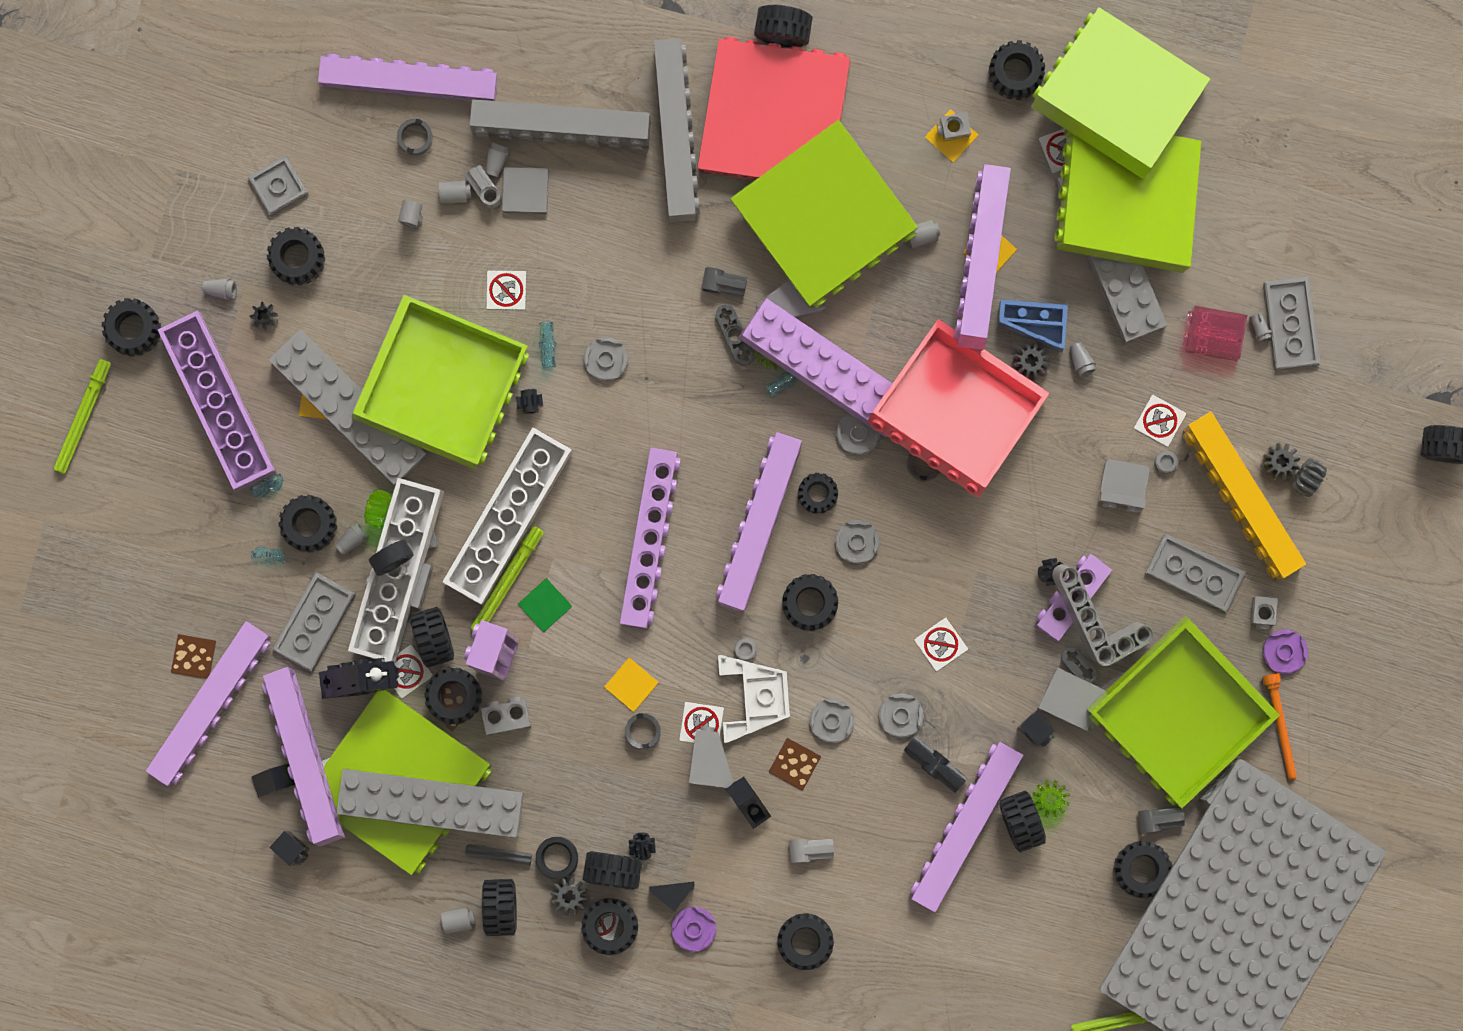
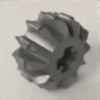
M1025 343V351L1018 347L1017 352L1020 355H1013L1012 359L1019 362L1014 363L1012 367H1020L1021 369L1018 370L1020 374L1025 372L1026 378H1029L1030 374H1032L1033 380H1037V372L1044 376L1045 371L1042 368H1049L1050 365L1043 361L1049 360L1050 356H1042L1046 349L1043 347L1037 351V343H1034L1032 349H1030L1029 343ZM1028 357H1031L1032 360L1036 359L1037 362L1034 363V367H1031L1030 363L1026 364L1025 361L1028 360Z
M1277 443L1276 450L1270 446L1268 448L1270 454L1263 455V458L1269 460V462H1264L1262 467H1270L1266 474L1270 475L1274 472L1273 480H1277L1279 475H1281L1282 481H1286L1287 474L1290 477H1294L1295 473L1293 470L1300 469V466L1294 462H1298L1301 459L1298 456L1293 457V454L1297 452L1296 449L1288 451L1289 444H1285L1282 450L1281 444ZM1279 457H1281L1282 460H1286V463L1283 465V467L1281 466V464H1277L1276 462L1278 459H1280Z
M1307 459L1295 475L1292 488L1300 495L1311 497L1323 482L1327 468L1317 460Z
M563 878L561 882L564 887L555 883L554 887L559 892H550L551 896H557L558 898L552 900L551 904L560 903L556 908L557 912L565 907V916L569 914V908H571L573 915H576L577 910L575 906L584 910L585 907L579 902H588V898L581 897V894L587 893L588 890L583 889L579 891L583 884L581 881L576 886H573L575 878L570 879L569 885H567L566 879ZM571 890L573 891L572 895L575 894V900L567 903L565 902L567 899H563V895Z

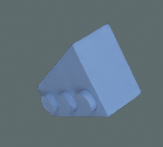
M1001 300L999 303L998 326L1063 352L1065 348L1068 305Z

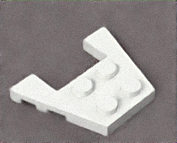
M718 655L719 676L743 674L746 721L723 722L724 743L790 717L786 671Z

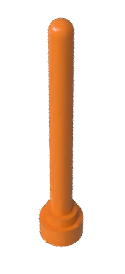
M1280 673L1262 676L1263 685H1266V688L1270 691L1273 708L1280 714L1276 719L1287 776L1289 780L1293 781L1297 775L1278 687H1280L1279 682H1281Z

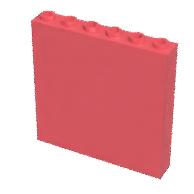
M733 37L719 39L698 163L699 172L755 181L838 119L841 122L851 65L850 58L843 53L836 52L833 55H828L824 51L817 49L807 52L797 46H790V49L781 48V45L776 43H768V46L759 45L760 42L755 40H747L745 43L738 42V39Z
M938 319L878 403L867 423L874 430L888 436L892 442L906 448L913 456L925 461L931 468L937 469L946 475L950 481L964 487L968 493L980 497L1049 395V392L986 350L958 347V339H954L955 329Z

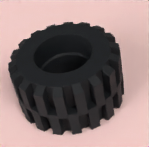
M761 6L758 8L754 36L763 42L776 43L783 47L806 46L809 43L813 17L804 10L790 6Z
M1017 40V43L1009 41L1007 45L1003 44L999 47L998 51H995L988 73L990 74L989 80L993 83L992 87L994 90L999 91V95L1002 97L1006 95L1008 96L1007 99L1011 100L1012 97H1015L1016 100H1021L1024 96L1025 98L1030 97L1031 93H1034L1038 86L1041 85L1045 75V62L1043 63L1044 57L1038 53L1039 49L1036 46L1032 48L1031 43L1023 44L1022 40ZM1013 59L1022 60L1028 65L1030 74L1028 78L1022 81L1011 80L1004 72V65Z
M288 227L285 228L284 232L281 233L279 231L276 233L278 236L270 240L271 246L267 248V260L273 273L281 281L287 282L289 285L297 284L300 286L304 282H307V284L312 282L311 279L314 277L316 279L319 276L318 272L323 270V262H325L324 248L317 237L307 229H300L299 227H294V229ZM293 245H303L309 252L306 263L298 268H290L284 263V254Z
M124 298L122 302L120 300L116 301L115 306L110 305L108 308L110 311L108 314L104 313L105 321L101 325L104 328L102 333L106 338V342L120 354H126L134 357V355L141 356L143 352L151 351L150 347L152 345L156 346L158 343L156 339L157 337L160 338L158 329L161 328V323L158 321L159 317L154 310L145 302L135 298L133 300ZM137 315L143 320L141 334L134 339H124L120 335L122 321L129 316Z
M1430 425L1425 427L1420 455L1433 461L1463 464V428L1447 425Z
M300 495L296 499L289 500L290 503L288 505L285 504L283 512H280V522H278L281 536L284 537L285 541L293 548L308 553L315 550L320 551L322 547L328 546L330 544L329 541L334 539V532L337 530V518L334 515L333 509L321 498L312 495ZM305 511L317 513L321 520L319 530L309 537L300 535L295 527L298 516Z
M815 574L801 575L793 579L786 587L782 599L783 612L787 620L793 626L800 628V630H820L828 625L836 615L838 609L837 591L832 586V583L823 576ZM808 589L818 591L824 601L822 610L813 616L803 614L797 606L798 596Z
M433 607L411 614V628L423 664L428 668L453 660L454 650L441 610L438 607Z
M450 667L438 671L436 675L430 678V682L425 687L426 707H428L429 712L436 719L444 723H465V721L472 719L474 714L479 711V706L482 703V690L479 682L472 674L461 668ZM449 683H458L466 690V701L458 709H448L441 702V691Z
M1026 790L1000 799V810L1017 851L1021 853L1046 843V835L1031 795Z
M1138 841L1128 844L1118 853L1119 855L1114 862L1116 882L1129 895L1140 898L1154 897L1171 870L1172 862L1169 860V855L1165 853L1161 846L1152 842ZM1139 856L1151 858L1156 866L1154 878L1147 883L1135 881L1130 873L1132 861Z
M590 851L586 854L582 880L591 884L634 890L639 887L642 861L634 857Z
M513 879L485 880L482 885V921L486 936H513L516 932L517 900Z
M615 898L599 900L593 903L584 913L581 922L583 939L591 949L599 954H619L628 949L636 939L638 919L634 910L624 901ZM606 913L618 915L623 922V931L614 940L603 939L597 932V921Z
M803 913L794 915L786 920L778 933L777 944L780 955L791 967L799 970H812L820 967L828 960L833 951L834 939L829 925L822 918L814 914ZM802 928L813 930L819 938L817 950L810 955L797 953L792 945L794 934Z

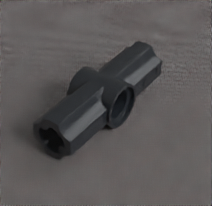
M916 735L903 750L913 760L917 761L923 770L934 779L940 780L954 793L968 779L958 769L954 768L947 758L937 750L931 749Z

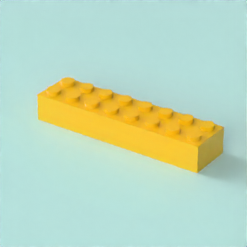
M1210 411L1189 424L1183 430L1185 432L1183 437L1189 446L1193 445L1197 452L1195 453L1196 459L1201 465L1205 464L1209 471L1206 473L1212 484L1216 483L1220 489L1218 493L1224 503L1228 502L1232 510L1230 513L1236 522L1240 521L1244 529H1242L1244 536L1248 541L1252 540L1256 546L1254 551L1260 560L1264 559L1268 566L1266 571L1272 579L1275 578L1278 582L1305 566L1306 562L1213 413Z

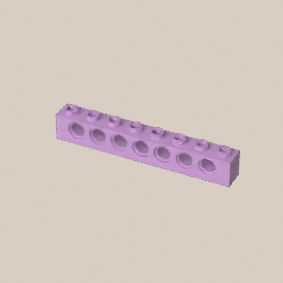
M650 447L620 625L647 629L648 624L652 625L654 612L650 611L651 603H656L658 590L654 589L655 580L660 581L662 568L658 567L659 558H664L666 547L662 545L663 536H668L669 530L666 517L671 515L673 502L669 501L670 494L675 493L677 480H673L674 471H679L681 458H677V452ZM661 467L669 471L668 476L664 479L656 476V471ZM657 489L665 492V497L660 501H656L652 497L653 492ZM653 511L661 514L660 521L656 523L648 519L649 514ZM648 533L656 534L657 541L655 544L649 545L645 542L644 539ZM644 555L653 557L654 561L651 566L645 567L641 564V558ZM640 577H647L650 580L647 588L641 589L637 586V580ZM636 599H643L646 602L643 610L637 611L633 608V603Z

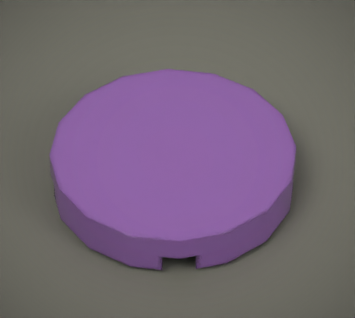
M1280 630L1272 633L1266 639L1263 646V658L1266 665L1272 671L1280 674H1290L1298 671L1308 657V647L1305 640L1292 630Z
M688 907L681 910L675 916L672 923V935L675 942L682 949L700 951L707 948L713 942L716 935V923L713 916L707 910L700 907Z

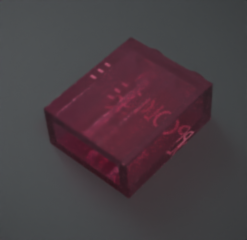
M1194 306L1192 311H1188L1186 324L1190 325L1188 333H1184L1182 346H1186L1185 352L1238 361L1241 357L1248 315Z

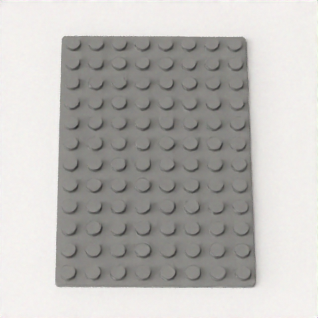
M1238 759L1100 985V991L1163 1031H1280L1386 852L1242 759Z

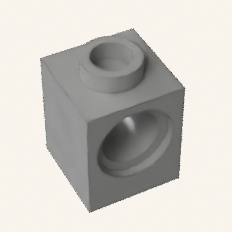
M967 112L942 116L940 118V123H937L939 137L943 136L944 142L970 137L971 129ZM955 122L958 124L959 130L951 132L948 130L947 124Z
M1253 597L1251 625H1256V629L1270 630V626H1275L1278 598ZM1262 607L1269 611V618L1267 620L1259 617L1258 612Z

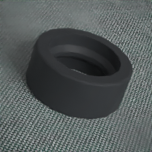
M403 539L375 553L369 558V563L376 575L380 576L403 565L414 554L407 541Z
M551 837L544 840L536 851V865L539 871L551 879H562L569 876L578 864V852L575 845L563 837ZM552 845H562L569 851L570 862L561 871L550 870L545 865V851Z

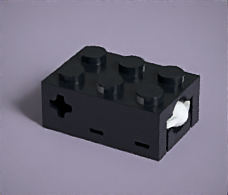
M375 658L366 661V659L354 660L353 662L340 663V665L327 666L326 671L319 672L322 699L360 696L397 688L394 661L385 662V658Z

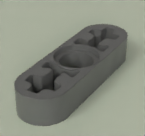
M727 304L721 305L716 310V319L732 355L739 365H749L754 359L752 347L747 344L742 345L744 351H749L750 354L746 361L743 358L739 359L740 350L738 347L734 349L733 346L740 345L743 341L740 339L732 341L728 337L732 329H738L742 333L744 329L732 306ZM724 309L727 312L731 311L732 314L729 315L731 323L737 322V324L730 325L727 329H724V326L728 325L726 319L720 318Z

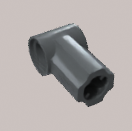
M706 267L701 290L717 294L723 292L744 296L747 277L725 273V271L717 268Z
M1181 807L1138 811L1141 833L1185 826L1184 812Z

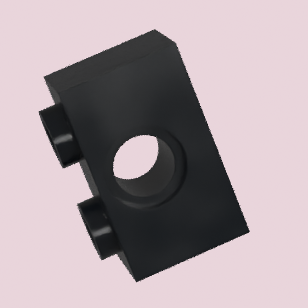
M1038 711L1033 712L1017 727L1035 747L1040 744L1044 747L1054 738L1052 733L1055 729Z
M744 776L725 789L753 829L772 817Z
M284 831L269 847L289 866L301 865L309 856L307 851L310 849L291 831Z

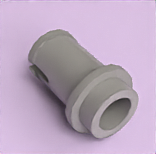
M1262 312L1249 317L1256 333L1255 339H1258L1259 342H1264L1272 338V331L1268 329Z

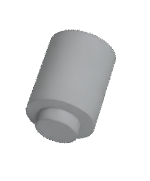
M466 180L439 182L440 203L468 202V198H472L471 185H466Z
M932 220L916 224L918 226V229L915 231L917 235L909 243L911 248L938 241L937 236H940L938 224H933Z
M468 907L441 912L445 934L471 930L472 925L476 924L474 912L469 911Z

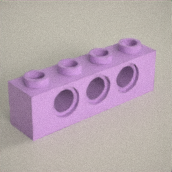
M1092 554L1088 557L1083 555L1076 564V567L1079 568L1077 570L1079 575L1087 573L1091 576V583L1084 585L1091 599L1112 569ZM1056 591L1049 600L1052 604L1047 611L1043 609L1037 616L1036 620L1038 623L1036 627L1058 642L1073 621L1060 593ZM1059 608L1063 610L1065 614L1063 620L1058 621L1054 619V609Z

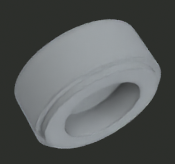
M1162 451L1155 459V466L1161 473H1171L1178 465V458L1171 451Z
M740 639L735 645V654L740 660L749 661L757 653V646L751 639Z

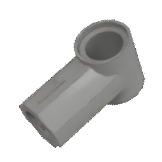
M480 165L472 168L464 175L487 209L494 210L501 205L502 197L499 190ZM490 193L497 195L493 202L485 200L486 196Z
M403 200L398 222L413 229L421 225L423 221L421 214L422 204Z
M833 839L789 840L791 863L834 858Z

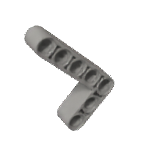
M1063 564L1054 568L1053 580L1084 647L1093 662L1102 666H1109L1148 645L1153 640L1154 633L1152 628L1139 622L1132 623L1107 636L1078 571L1073 567ZM1068 570L1069 577L1063 581V573ZM1077 590L1078 597L1073 601L1072 594ZM1086 610L1087 617L1081 620V614ZM1143 629V635L1138 639V631ZM1093 630H1096V636L1091 640L1090 634ZM1124 639V646L1119 649L1118 643ZM1105 650V656L1100 660L1099 653Z

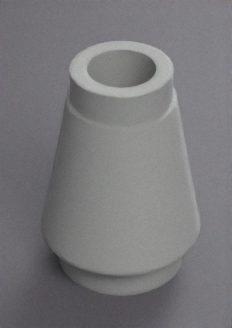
M492 143L490 148L488 147L486 174L499 176L509 156L508 147Z
M230 278L204 281L202 291L203 294L225 300L234 299L237 293V283Z
M1082 342L1072 345L1070 350L1075 373H1078L1080 377H1084L1095 372L1096 363Z
M359 523L350 525L335 546L345 555L366 542L369 534Z

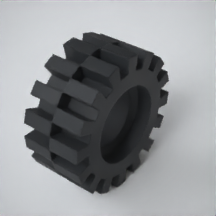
M819 472L809 474L799 485L798 499L802 507L808 512H813V514L825 513L831 510L837 501V484L827 474H820ZM814 485H822L827 491L826 498L821 502L813 501L810 498L809 491Z

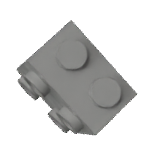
M1108 459L1105 462L1098 503H1103V507L1116 509L1117 506L1125 507V511L1138 513L1139 510L1145 509V493L1150 471L1149 467Z

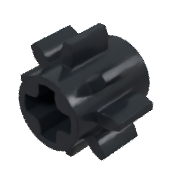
M262 301L260 307H252L255 312L249 315V317L257 320L254 323L255 327L261 324L263 329L267 330V325L275 326L273 318L278 317V314L271 312L274 308L272 304L267 308ZM261 312L267 314L268 318L266 320L264 318L261 319Z
M537 389L521 390V396L516 397L517 409L522 408L523 414L538 413L539 407H543L542 394L537 395Z
M1057 558L1042 560L1043 565L1038 568L1039 579L1042 582H1046V586L1056 585L1052 576L1053 570L1056 566L1063 563L1057 562Z
M636 833L633 836V840H628L629 854H635V858L647 860L651 857V853H656L655 838H650L648 833Z

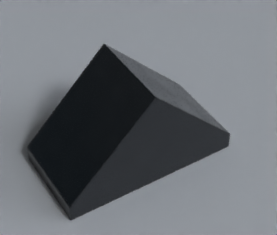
M289 763L251 776L258 798L295 786L294 779H291L288 773Z
M695 882L650 886L649 890L675 911L694 888Z

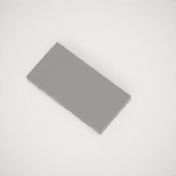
M1309 277L1264 282L1269 327L1272 331L1271 342L1275 370L1320 365Z
M1164 533L1145 574L1224 613L1227 612L1246 573Z
M315 572L272 650L312 672L355 593Z

